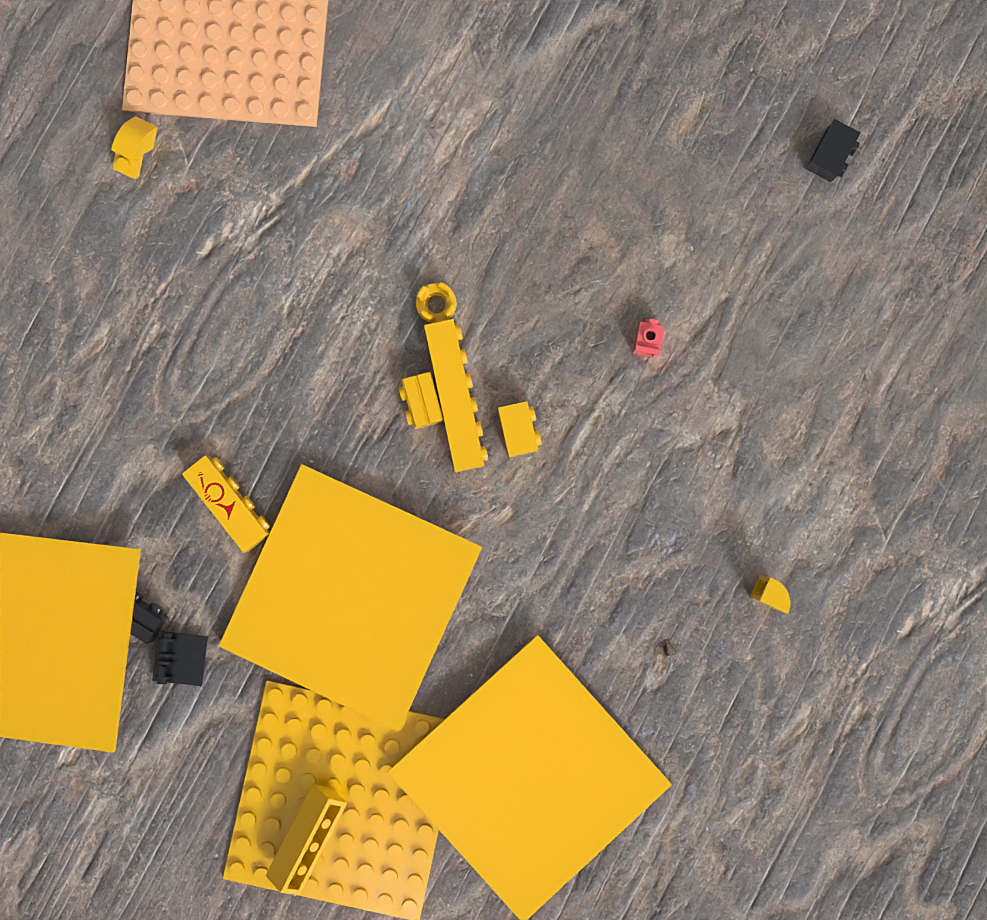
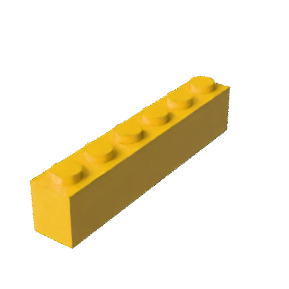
M454 319L424 325L455 472L485 467L484 461L488 460L486 446H480L479 437L483 436L481 422H475L474 412H478L475 397L470 398L468 388H473L470 373L465 374L463 364L468 363L465 349L460 350L458 340L463 339L460 325L455 326Z

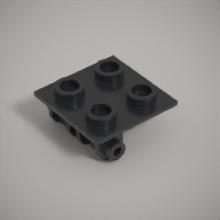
M158 631L152 681H157V684L176 683L202 686L208 636Z

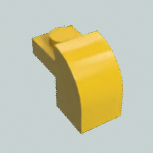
M137 116L126 121L119 129L112 144L111 150L115 152L113 169L133 179L139 177L143 155L154 148L157 126Z

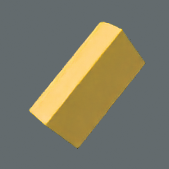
M759 575L749 598L788 614L790 610V597L786 588L779 581L771 577Z

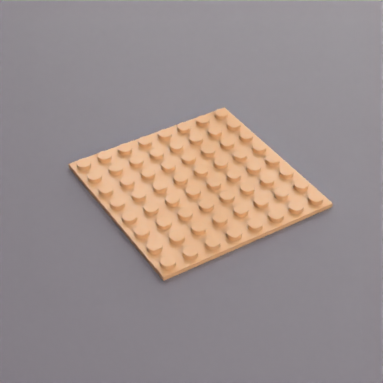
M133 0L122 110L124 112L317 127L328 0Z

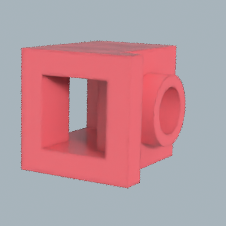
M647 318L645 322L638 324L633 354L657 358L660 355L665 326L659 325L660 321ZM652 332L655 336L654 340H648L646 333Z

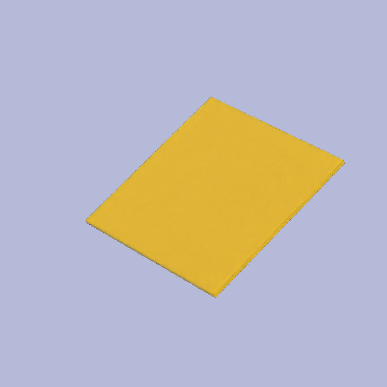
M301 464L219 647L399 732L482 550V546Z
M0 532V737L106 752L116 751L141 549Z
M538 635L387 772L520 920L529 919L672 785Z
M267 680L223 879L279 891L265 875L312 784L332 788L347 802V805L299 896L409 920H420L439 829L387 772L445 718L408 711L403 725L398 732L310 689Z

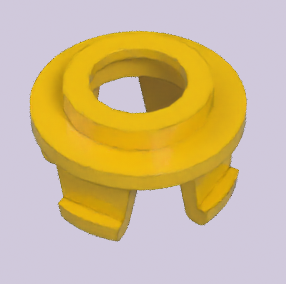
M440 282L427 286L423 285L417 293L416 308L421 318L429 323L446 321L454 315L457 301L455 294L447 284ZM433 296H440L445 300V309L440 313H433L428 308V301Z

